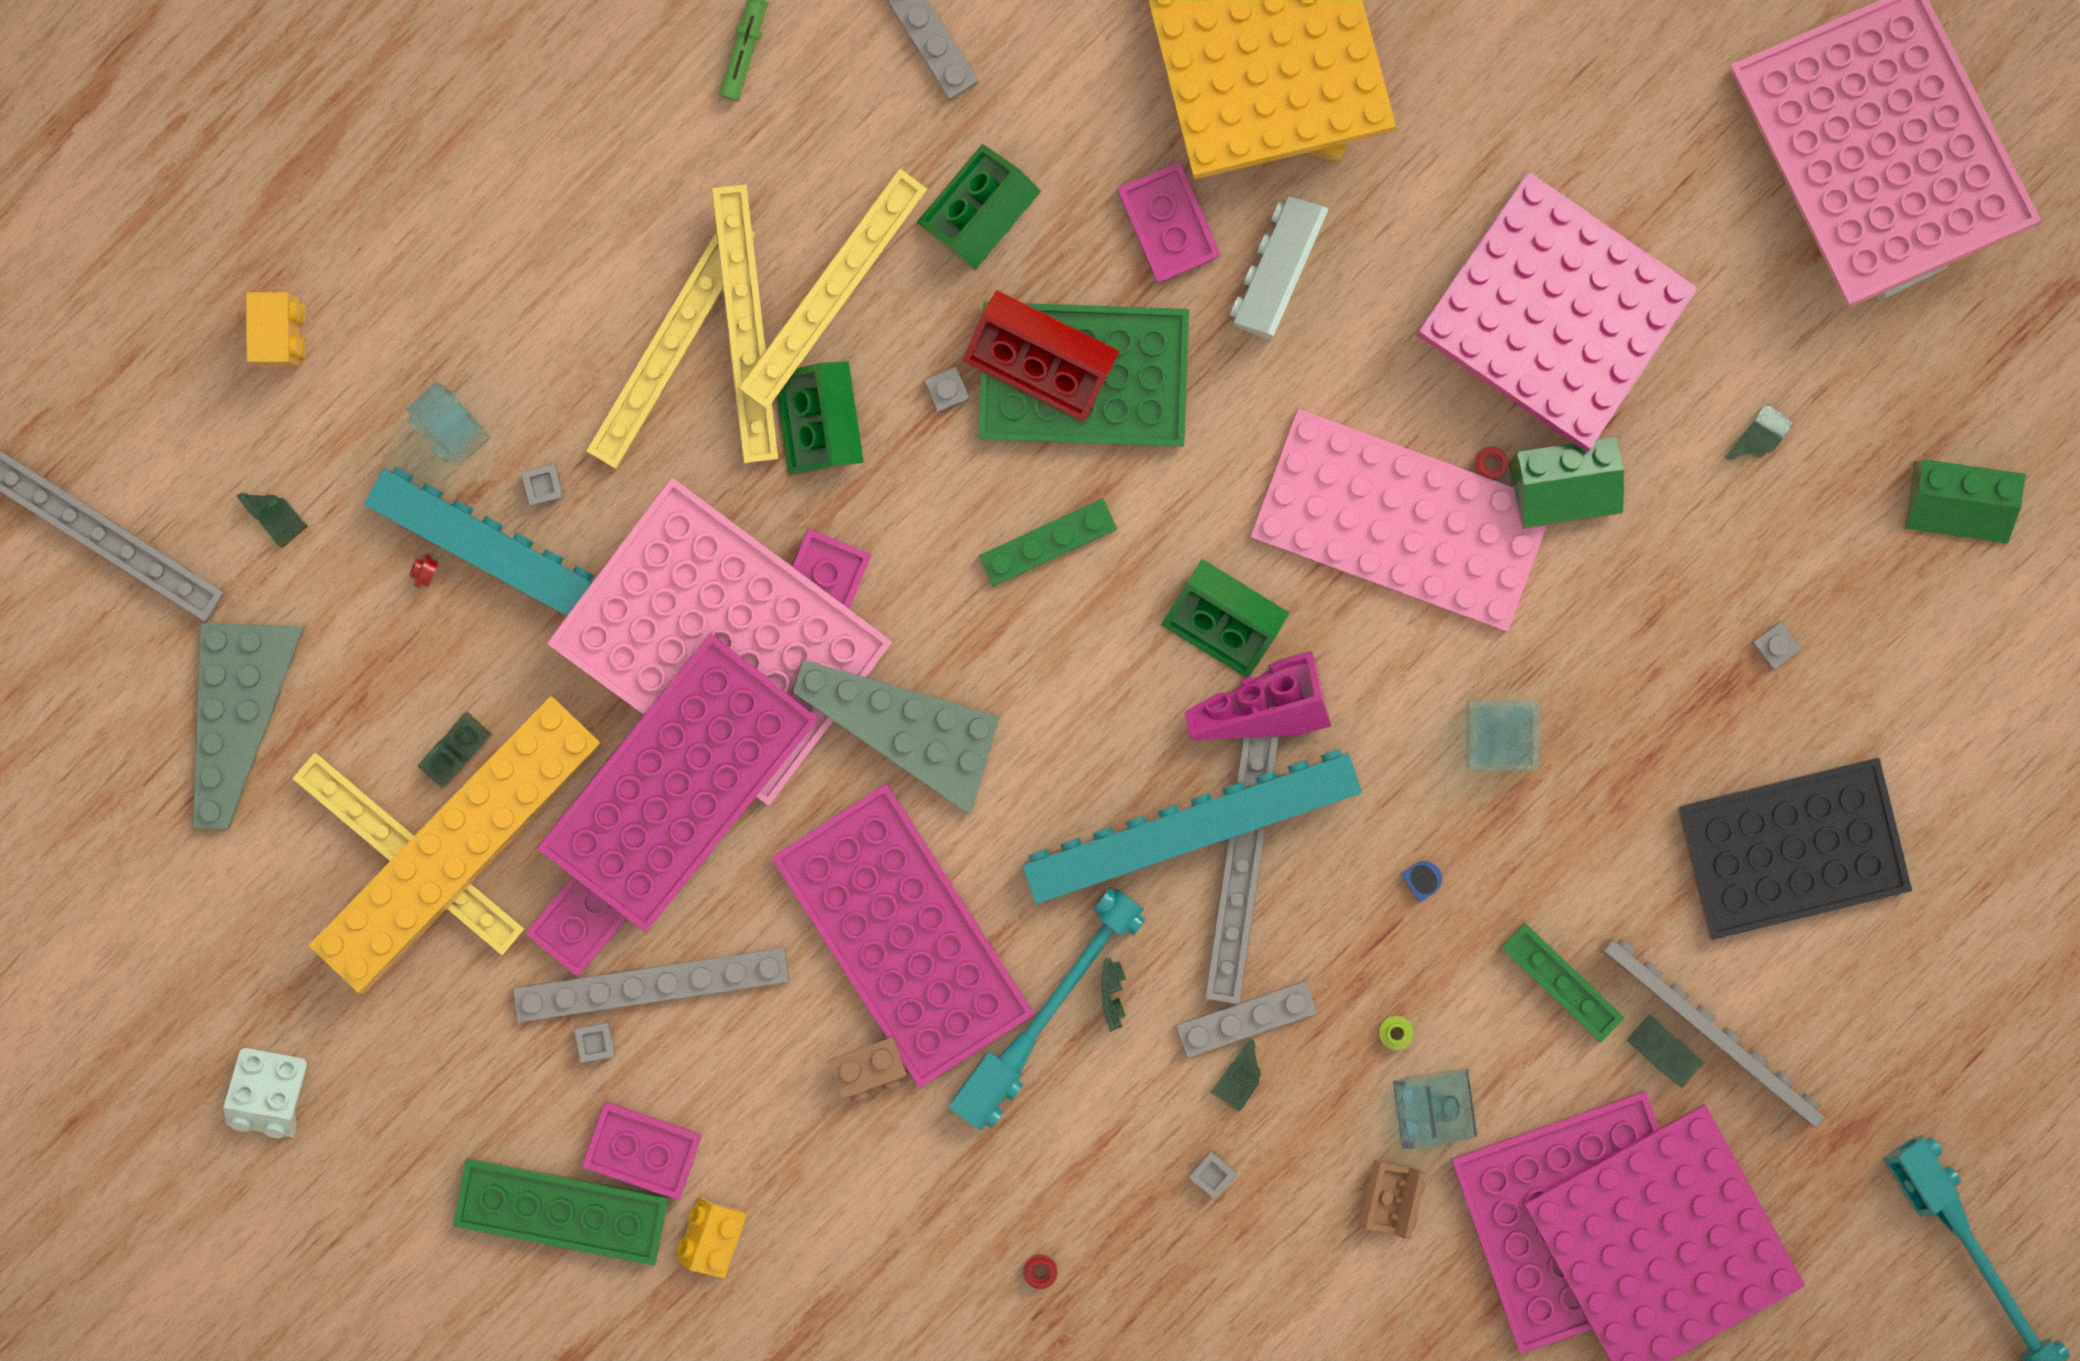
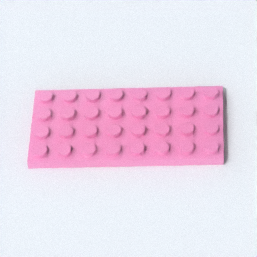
M1297 409L1250 538L1508 632L1547 525L1522 528L1515 491L1511 486Z

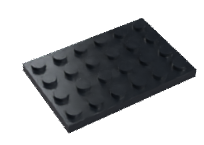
M1878 757L1677 806L1711 940L1912 891L1881 761Z

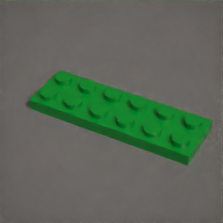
M467 1158L465 1160L453 1227L655 1266L669 1197Z

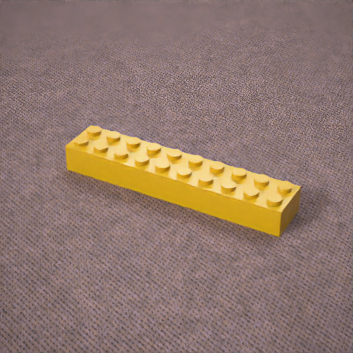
M550 696L309 946L357 993L365 994L604 745L556 699Z

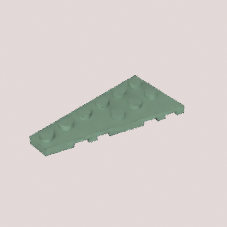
M220 623L200 624L193 828L230 829L244 792V786L250 770L254 766L257 758L256 754L266 734L282 691L283 682L288 669L291 667L295 650L300 638H302L305 627Z
M801 659L792 690L794 694L971 815L999 716Z

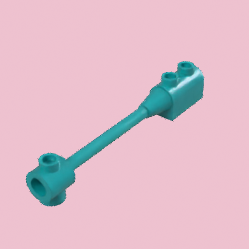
M1108 888L1095 905L1093 910L1098 913L1096 917L1104 922L1103 926L1025 1032H1021L1000 1056L989 1049L949 1103L948 1108L974 1127L982 1130L987 1125L992 1129L1003 1114V1111L998 1107L1006 1097L1012 1101L1024 1085L1019 1079L1036 1043V1038L1116 931L1123 937L1127 932L1135 935L1146 920L1140 915L1144 908L1120 890L1116 889V891Z
M1923 1135L1908 1140L1883 1158L1917 1214L1919 1216L1937 1215L1949 1230L1959 1237L2028 1349L2021 1355L2023 1361H2066L2070 1358V1353L2062 1342L2056 1341L2053 1343L2051 1339L2039 1341L1970 1231L1971 1227L1959 1198L1960 1193L1956 1189V1186L1961 1183V1179L1952 1167L1948 1166L1944 1169L1937 1158L1943 1153L1940 1144L1934 1138L1929 1137L1925 1139Z

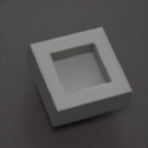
M956 367L925 380L938 412L970 399Z
M555 464L521 472L530 506L564 498Z
M1778 622L1752 641L1772 670L1801 650V647L1782 622Z
M609 1022L574 1029L580 1063L616 1056Z
M1210 1150L1188 1177L1215 1200L1237 1175V1172Z

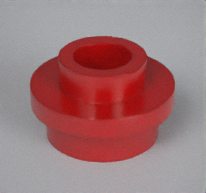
M1486 447L1480 450L1474 460L1476 473L1494 481L1502 478L1509 466L1507 455L1497 447ZM1491 457L1497 461L1495 470H1488L1485 467L1487 458Z
M424 554L422 559H415L409 576L414 578V586L420 587V585L429 587L437 567V561L430 559L431 555Z
M1034 1255L1024 1265V1279L1035 1289L1048 1288L1057 1278L1056 1263L1047 1255ZM1036 1266H1044L1047 1269L1046 1275L1037 1277L1034 1274Z

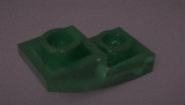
M466 712L448 733L435 744L418 764V767L443 789L493 734L471 714Z
M1107 956L1103 960L1101 971V997L1105 1019L1111 1032L1121 1028L1122 1023L1120 1019L1126 1017L1120 999L1112 1000L1111 994L1123 990L1121 982L1127 979L1120 961L1113 963L1111 956Z
M1648 1015L1627 1039L1637 1051L1681 1088L1687 1084L1705 1063L1683 1041L1671 1034L1652 1015Z

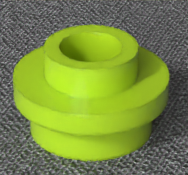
M1401 1016L1388 1017L1382 1022L1379 1029L1381 1042L1391 1050L1406 1048L1412 1042L1414 1036L1411 1023ZM1394 1027H1400L1403 1030V1035L1400 1039L1395 1040L1391 1038L1390 1032Z

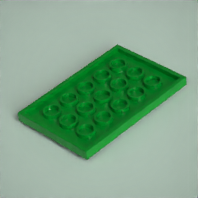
M983 302V312L989 302ZM1024 303L1120 351L1085 422L981 371L979 440L1184 447L1189 309Z

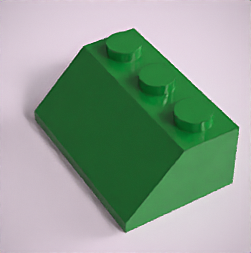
M982 144L919 218L917 223L954 255L976 270L1003 236L1009 232L1018 218L1032 204L1041 190L1019 168Z
M849 361L816 363L797 368L777 395L788 475L836 469L864 463Z
M1617 437L1596 440L1588 452L1574 443L1520 451L1515 454L1509 463L1523 529L1623 513L1624 467Z
M1927 459L1915 461L1905 529L2007 544L2021 509L2026 474Z
M1201 559L1161 623V626L1247 678L1276 638L1289 612Z

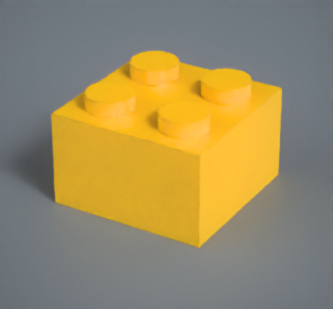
M246 292L248 363L258 367H301V359L306 358V340L301 338V324L306 322L305 304H300V298L289 292Z

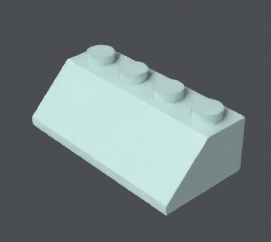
M1288 197L1285 204L1278 202L1271 221L1277 224L1272 235L1270 236L1265 233L1257 253L1263 256L1258 267L1251 265L1243 284L1249 286L1245 298L1243 299L1238 296L1230 313V316L1235 317L1232 326L1269 342L1271 341L1327 215L1328 208L1293 197Z

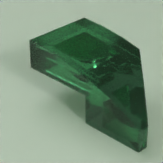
M1767 402L1724 457L1728 460L1744 456L1761 458L1766 453H1771L1776 449L1794 423Z
M239 493L236 496L253 518L260 522L281 548H284L308 527L306 522L284 498H279L276 495L266 494V496L248 495L247 493Z
M1251 1038L1247 1040L1210 1092L1237 1112H1240L1259 1085V1078L1261 1077L1254 1049L1256 1048L1255 1042Z

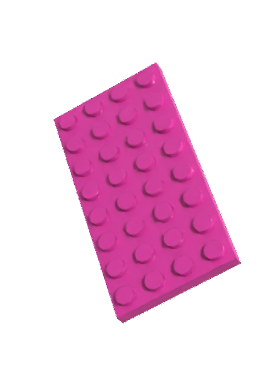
M710 632L539 843L537 849L646 933L819 718Z
M887 783L771 857L887 1038L894 1037L903 1064L919 1088L1035 1014Z

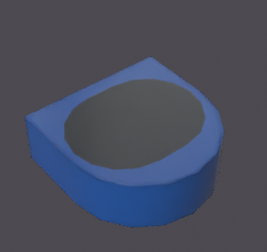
M1428 861L1415 863L1401 872V875L1419 902L1434 894L1442 883L1440 869Z

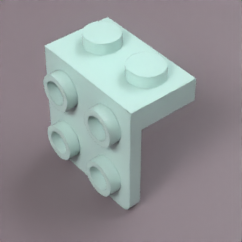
M249 1048L242 1049L238 1055L223 1107L226 1126H230L239 1132H249L250 1130L264 1132L272 1138H283L284 1136L294 1138L297 1127L295 1109L307 1070L306 1061L298 1057Z

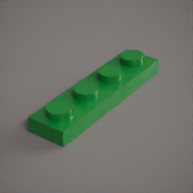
M1102 498L979 555L994 587L1117 530V527Z
M1523 923L1501 946L1515 962L1599 1042H1602L1624 1019L1606 999L1526 923Z

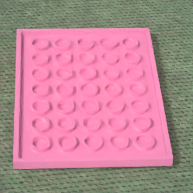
M1879 0L1736 62L1730 67V71L1848 308L2040 225L2042 220L1929 0Z
M671 477L547 641V644L635 709L645 714L710 632L819 718L756 796L769 806L833 722L831 718L792 692L801 659L867 677L891 645L892 640Z

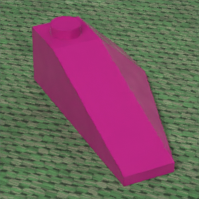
M1312 651L1278 660L1269 665L1270 671L1253 679L1249 676L1241 680L1242 686L1227 694L1219 692L1186 710L1185 715L1190 739L1210 740L1299 736L1331 727L1328 708Z

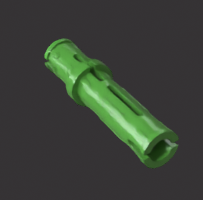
M747 0L740 25L735 27L734 32L737 33L728 61L723 84L718 94L721 97L738 102L740 100L739 97L756 41L761 40L762 32H760L766 7L768 6V2L765 0ZM751 18H754V19H753L752 26H751V29H750V32H749V36H748L747 43H746V45H743V44H744V41H745V37H746V35H747V31H748V27H749ZM743 52L736 79L733 80L740 54Z

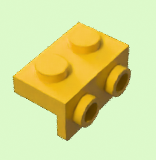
M699 1196L696 1204L689 1212V1223L684 1237L678 1244L676 1260L689 1270L725 1279L747 1213L739 1209L712 1203L708 1199Z

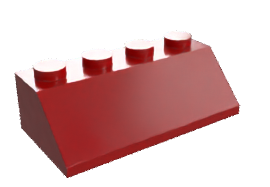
M996 290L982 313L962 361L1085 422L1120 351Z

